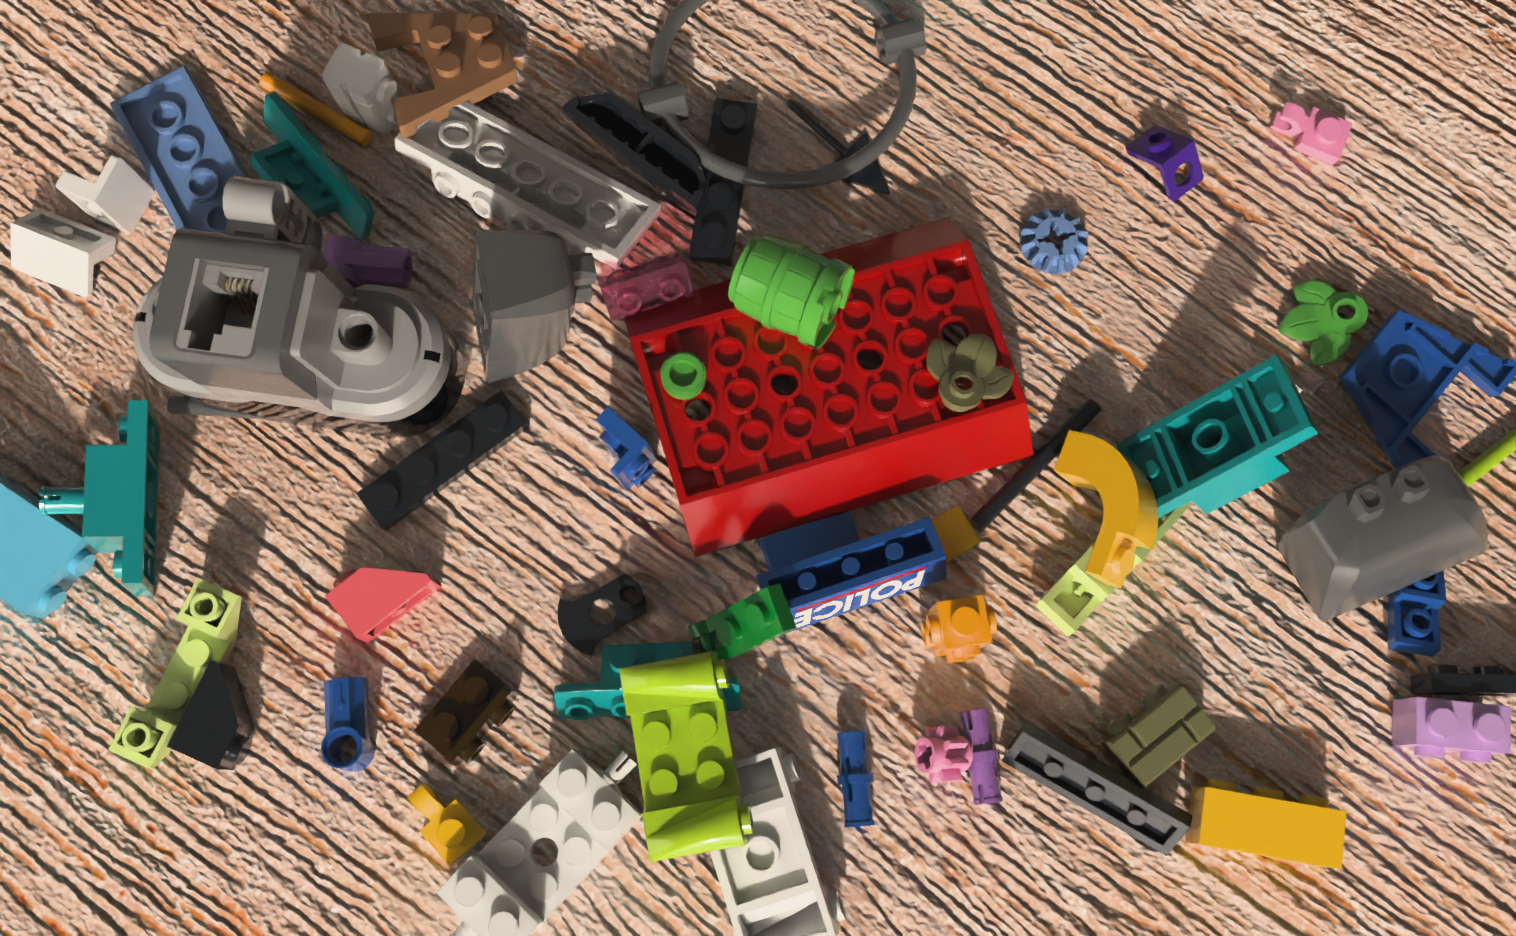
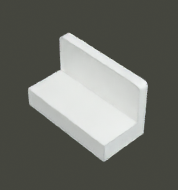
M114 154L109 157L95 183L63 171L55 185L93 220L130 235L133 234L154 195V190L121 157Z
M38 208L11 222V265L15 270L87 297L93 293L94 265L115 253L116 238Z

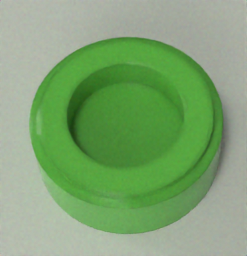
M675 353L669 356L661 367L660 376L663 388L670 396L676 399L687 400L694 398L705 387V366L701 359L692 353Z

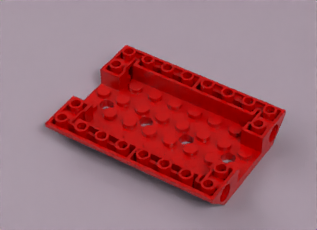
M949 217L821 254L831 261L835 258L852 265V268L855 269V275L844 309L838 308L832 320L837 324L820 349L800 343L796 336L786 334L777 329H768L762 326L761 322L738 311L734 303L729 301L728 297L731 280L621 311L695 558L1033 456L1027 401L969 239ZM949 325H956L962 328L966 337L972 334H986L996 346L997 358L995 365L1009 369L1014 373L1010 389L1000 398L982 399L976 407L965 412H956L947 408L939 395V381L927 369V351L934 338L944 340L942 329ZM864 350H873L880 355L882 364L875 370H866L859 365L857 355ZM678 352H689L701 359L706 369L704 389L696 397L687 400H680L670 396L663 388L660 376L664 361L669 356ZM783 374L793 377L797 383L796 390L790 395L777 394L771 386L775 377ZM956 385L959 389L968 390L962 385ZM698 399L706 401L711 406V413L706 419L694 421L686 415L685 410L690 402Z

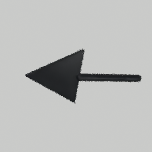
M789 99L786 103L797 116L841 154L834 163L853 155L870 142L865 132L847 149L795 101ZM877 159L860 171L841 179L845 182L890 195Z

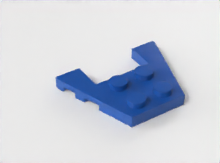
M1398 310L1387 317L1341 373L1339 379L1393 467L1397 469L1415 460L1433 455L1437 456L1411 432L1459 372L1491 398L1500 395L1516 376V361L1511 358L1502 359L1488 353L1489 349L1477 343H1465L1449 336L1450 332Z

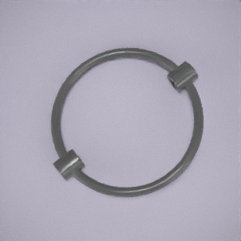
M682 0L673 9L658 32L652 48L649 63L650 89L637 92L641 114L658 127L664 126L668 134L692 151L700 161V164L708 170L735 182L759 188L783 190L812 188L841 180L860 171L882 155L896 140L908 120L915 100L917 72L914 57L925 55L926 53L925 30L920 19L912 18L899 22L881 0H853L868 11L882 26L875 29L874 38L877 53L881 62L886 63V65L899 63V94L889 120L873 140L853 155L837 163L813 170L771 172L739 165L703 146L681 123V121L689 119L688 108L681 84H678V82L666 84L667 57L679 29L698 8L709 0Z

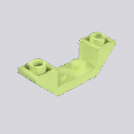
M197 577L175 619L189 625L147 707L130 706L108 748L109 751L148 769H154L172 749L168 748L167 745L210 661L226 663L236 645L241 596Z

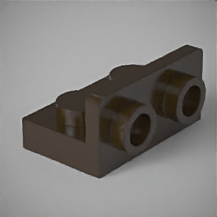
M474 659L414 731L444 755V760L450 765L460 766L463 761L469 764L485 747L486 742L482 738L494 724L497 727L502 726L515 711L517 706L513 701L519 694L479 660Z

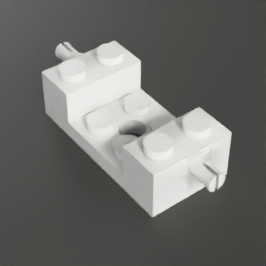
M571 749L539 783L541 788L477 855L470 856L436 892L455 911L458 921L461 923L450 936H532L642 817V812L621 792L618 786L621 780L637 766V763L630 758L617 771L630 757L622 751L612 764L603 771L596 768L579 750ZM541 838L553 840L558 848V856L554 863L549 866L540 865L533 857V847Z

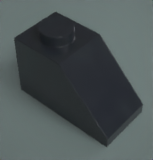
M214 660L210 661L167 745L168 748L218 770H234L236 764L239 765L245 760L252 746L250 736L255 727L235 667Z

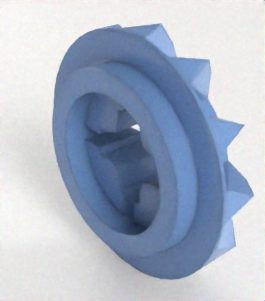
M1046 207L1043 211L1031 215L1023 226L1020 234L1021 251L1028 263L1041 272L1048 274L1066 273L1076 268L1084 259L1089 249L1087 240L1089 231L1084 230L1080 223V217L1071 216L1066 212L1065 208L1049 210ZM1050 227H1052V230H1055L1057 236L1068 237V239L1063 240L1061 243L1060 252L1053 243L1042 242V240L1048 238Z

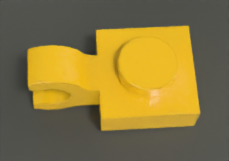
M428 783L425 785L421 784L407 796L416 809L430 821L420 830L421 834L449 867L488 834L459 798H456L446 806Z

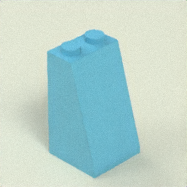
M0 473V599L23 614L46 619L49 614L55 612L64 603L67 597L66 592L74 581L90 570L96 560L95 555L97 551L82 537V531L59 514L41 515L39 500Z

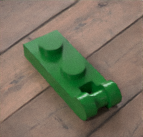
M781 584L765 587L688 628L692 640H698L702 653L716 652L718 660L724 659L726 663L797 627ZM714 633H716L717 638H718L719 642L721 643V646H722V647H720V648H719V645H718V642H717V639H716Z

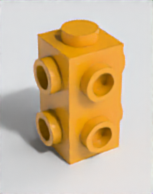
M983 595L936 602L926 613V620L921 621V633L925 648L932 647L934 658L946 656L948 664L972 660L974 656L981 655V648L991 643V634L997 632L994 609L991 605L985 606Z

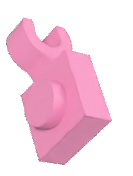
M1286 102L1282 112L1275 114L1270 128L1276 132L1298 138L1294 150L1333 165L1340 159L1353 123L1316 107H1313L1306 115L1304 109L1299 105Z

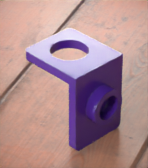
M1155 125L1126 146L1128 155L1159 168L1169 200L1176 201L1203 180L1204 176L1195 142L1190 138ZM1188 162L1190 170L1187 178L1181 184L1176 185L1174 182L1176 170L1181 164Z

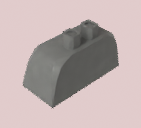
M476 230L472 309L486 384L536 368L556 356L563 349L567 342L575 303L591 302L592 299L591 284H595L597 278L592 253L569 255L564 238L558 233L551 231Z
M1433 455L1410 462L1323 501L1303 514L1290 527L1276 546L1317 617L1327 621L1485 553L1488 539L1487 522L1480 505L1453 462L1441 456Z

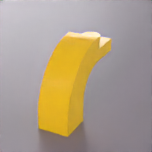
M1069 430L1054 471L1074 486L1098 491L1104 510L1102 525L1085 571L1106 585L1122 588L1125 577L1134 566L1136 546L1151 550L1154 548L1158 530V508L1151 484L1139 467L1111 444L1094 435Z

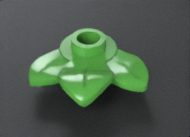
M1306 281L1294 286V296L1300 305L1294 307L1285 315L1278 328V332L1291 339L1304 342L1311 341L1310 359L1314 366L1325 365L1337 360L1348 351L1351 335L1359 331L1366 323L1368 318L1366 302L1362 297L1353 292H1337L1328 283L1322 281ZM1349 306L1353 310V317L1342 319L1337 313V308Z

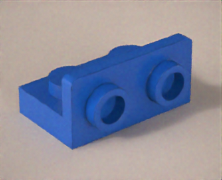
M607 407L595 420L603 430L599 438L606 444L605 447L619 459L610 472L626 491L633 485L639 488L654 473L656 468L653 464L657 461V458L649 443L610 407Z

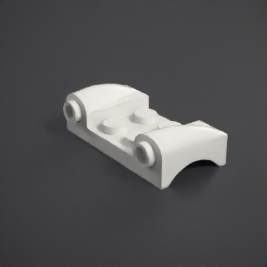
M778 747L737 761L736 765L743 805L749 804L751 807L754 833L748 834L750 842L744 846L710 851L735 935L837 936L841 931L840 921L846 919V912L839 892L830 893L828 886L822 884L793 795L796 792L794 782L801 780L800 770L793 753L785 755L783 749Z

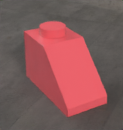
M361 567L357 571L356 569H351L339 576L333 582L334 589L327 593L325 597L355 637L370 643L441 586L426 573Z

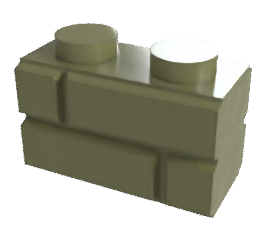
M1163 684L1158 685L1140 700L1145 707L1136 715L1131 717L1126 712L1106 727L1110 736L1101 742L1102 747L1115 763L1120 766V769L1127 778L1142 787H1147L1216 730V725L1198 707L1197 702L1180 684L1167 689Z

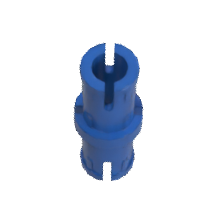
M866 731L837 733L841 775H837V785L842 784L844 827L874 825L870 782H874V775L869 773Z

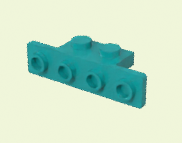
M275 92L266 94L263 122L280 143L252 153L251 167L262 180L285 183L317 219L337 211L360 240L369 237L374 217L370 201L364 195H360L348 181L342 167L334 164L323 151L318 138L313 134H309L299 122L293 108L288 104H284Z
M693 641L602 645L600 683L562 684L554 687L558 717L573 720L611 716L630 718V716H626L619 668L693 655ZM728 677L729 687L723 688L727 712L738 711L741 709L739 678Z

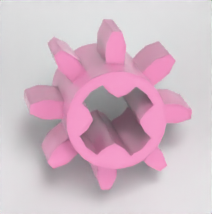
M957 726L927 727L925 729L926 737L920 738L915 745L914 757L918 769L923 773H929L930 783L962 781L960 771L968 770L973 759L972 746L969 740L964 736H958Z

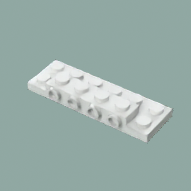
M468 101L449 109L450 116L437 123L431 118L416 126L417 133L410 137L402 139L401 133L395 137V150L431 169V181L443 196L454 198L457 195L469 201L477 214L484 218H490L494 215L507 222L510 230H543L558 233L566 241L569 255L592 253L594 258L614 269L619 267L660 213L661 204L483 109L472 105Z

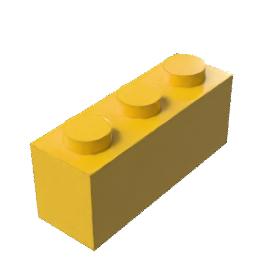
M1208 779L1207 787H1191L1189 814L1193 815L1191 828L1186 832L1185 843L1342 869L1347 811L1329 808V799L1300 795V801L1296 803L1282 800L1283 791L1254 787L1253 795L1236 792L1237 783Z

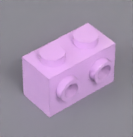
M1424 697L1392 700V746L1414 748V756L1445 758V751L1460 753L1461 761L1492 763L1491 755L1511 754V707Z

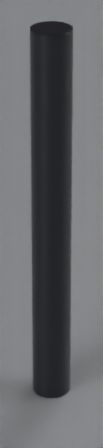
M1088 399L969 519L971 525L979 532H983L1061 452L1068 431L1081 432L1101 412L1100 406L1094 400Z

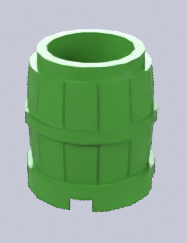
M772 234L756 235L749 241L738 259L731 277L728 297L729 301L734 303L738 311L761 322L762 326L796 336L800 343L820 349L837 324L832 320L838 308L844 309L853 285L855 269L852 268V265L834 258L831 261L802 243H795Z

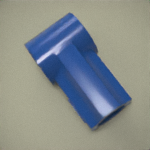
M341 677L324 681L326 735L321 744L322 758L328 765L336 769L354 773L362 771L370 765L375 753L374 743L369 734L367 679L365 677ZM354 738L357 743V751L350 760L343 762L340 757V747L347 739Z

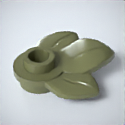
M986 334L969 335L959 343L958 347L940 338H934L929 345L926 357L927 369L939 381L938 391L942 402L953 411L965 412L976 407L982 399L1002 397L1008 392L1014 379L1012 371L995 365L997 358L996 346ZM956 385H962L968 390L959 389Z

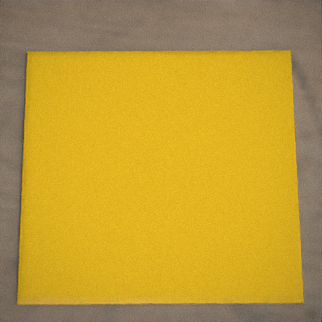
M958 505L931 520L946 554V563L981 542Z

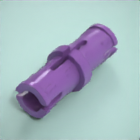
M988 708L959 712L963 735L969 740L973 751V759L969 767L974 799L973 805L1003 801L996 759H1000L999 749L994 750Z

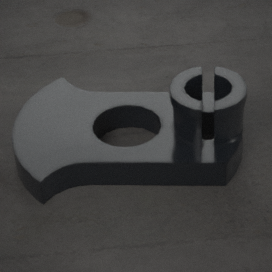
M624 573L577 601H566L560 598L557 610L559 627L565 639L576 650L594 657L596 646L601 640L647 614V602L642 587L637 581ZM634 589L637 591L634 604L622 601V594L625 590ZM600 600L612 602L616 609L614 619L606 625H598L590 617L592 606Z

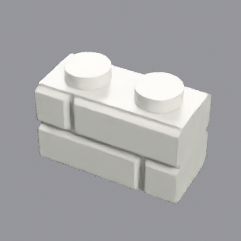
M345 43L338 45L322 73L323 81L346 117L362 126L367 124L369 129L386 135L390 133L393 126L398 124L391 99L402 97L385 61L369 53L363 55L361 50Z

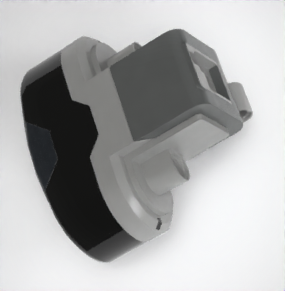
M238 176L230 177L225 184L222 198L224 215L228 220L225 233L189 228L178 229L171 241L163 277L150 287L141 300L135 314L133 323L134 347L141 364L147 372L162 384L188 399L214 410L274 419L269 421L366 435L405 438L425 433L441 423L457 404L465 382V360L461 347L456 338L428 305L414 294L395 287L365 284L353 288L320 254L323 239L320 221L283 182Z

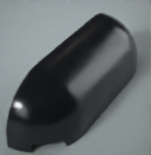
M603 92V94L588 95L580 99L576 96L562 107L566 115L598 145L674 202L693 213L698 212L705 197L706 179L700 161L687 147L625 101L611 93Z

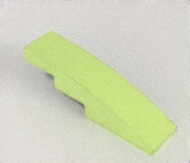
M1189 503L1158 518V530L1154 546L1189 508ZM1096 539L1035 604L1068 637L1080 627L1095 608L1116 588L1104 584L1085 571ZM1136 546L1133 568L1147 556L1151 549Z

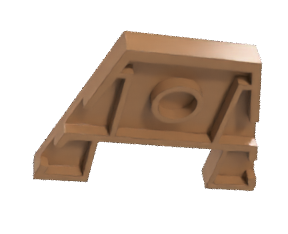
M497 13L367 14L377 52L415 43L421 44L434 86L433 90L391 99L402 139L416 134V126L431 118L437 123L449 117V109L467 100L473 105L518 82L516 67Z

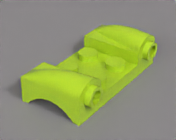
M709 651L619 668L626 716L631 718L645 812L642 813L650 862L748 844L750 842L748 834L754 833V822L750 805H743L723 690V688L729 687L728 672L724 659L718 660L717 653Z

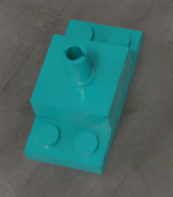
M1276 354L1117 443L1116 446L1118 451L1139 467L1148 479L1155 494L1158 518L1190 501L1208 514L1289 472L1290 470L1282 453L1319 433L1284 361Z
M128 400V413L121 414L119 417L120 442H126V445H86L84 487L41 486L39 493L40 496H44V500H39L41 515L83 514L82 537L98 553H114L115 578H121L122 585L135 597L155 596L160 423L148 400Z

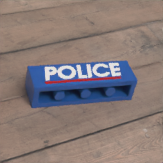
M928 517L756 575L760 590L768 586L781 584L797 627L791 630L794 631L946 579V554L932 521Z

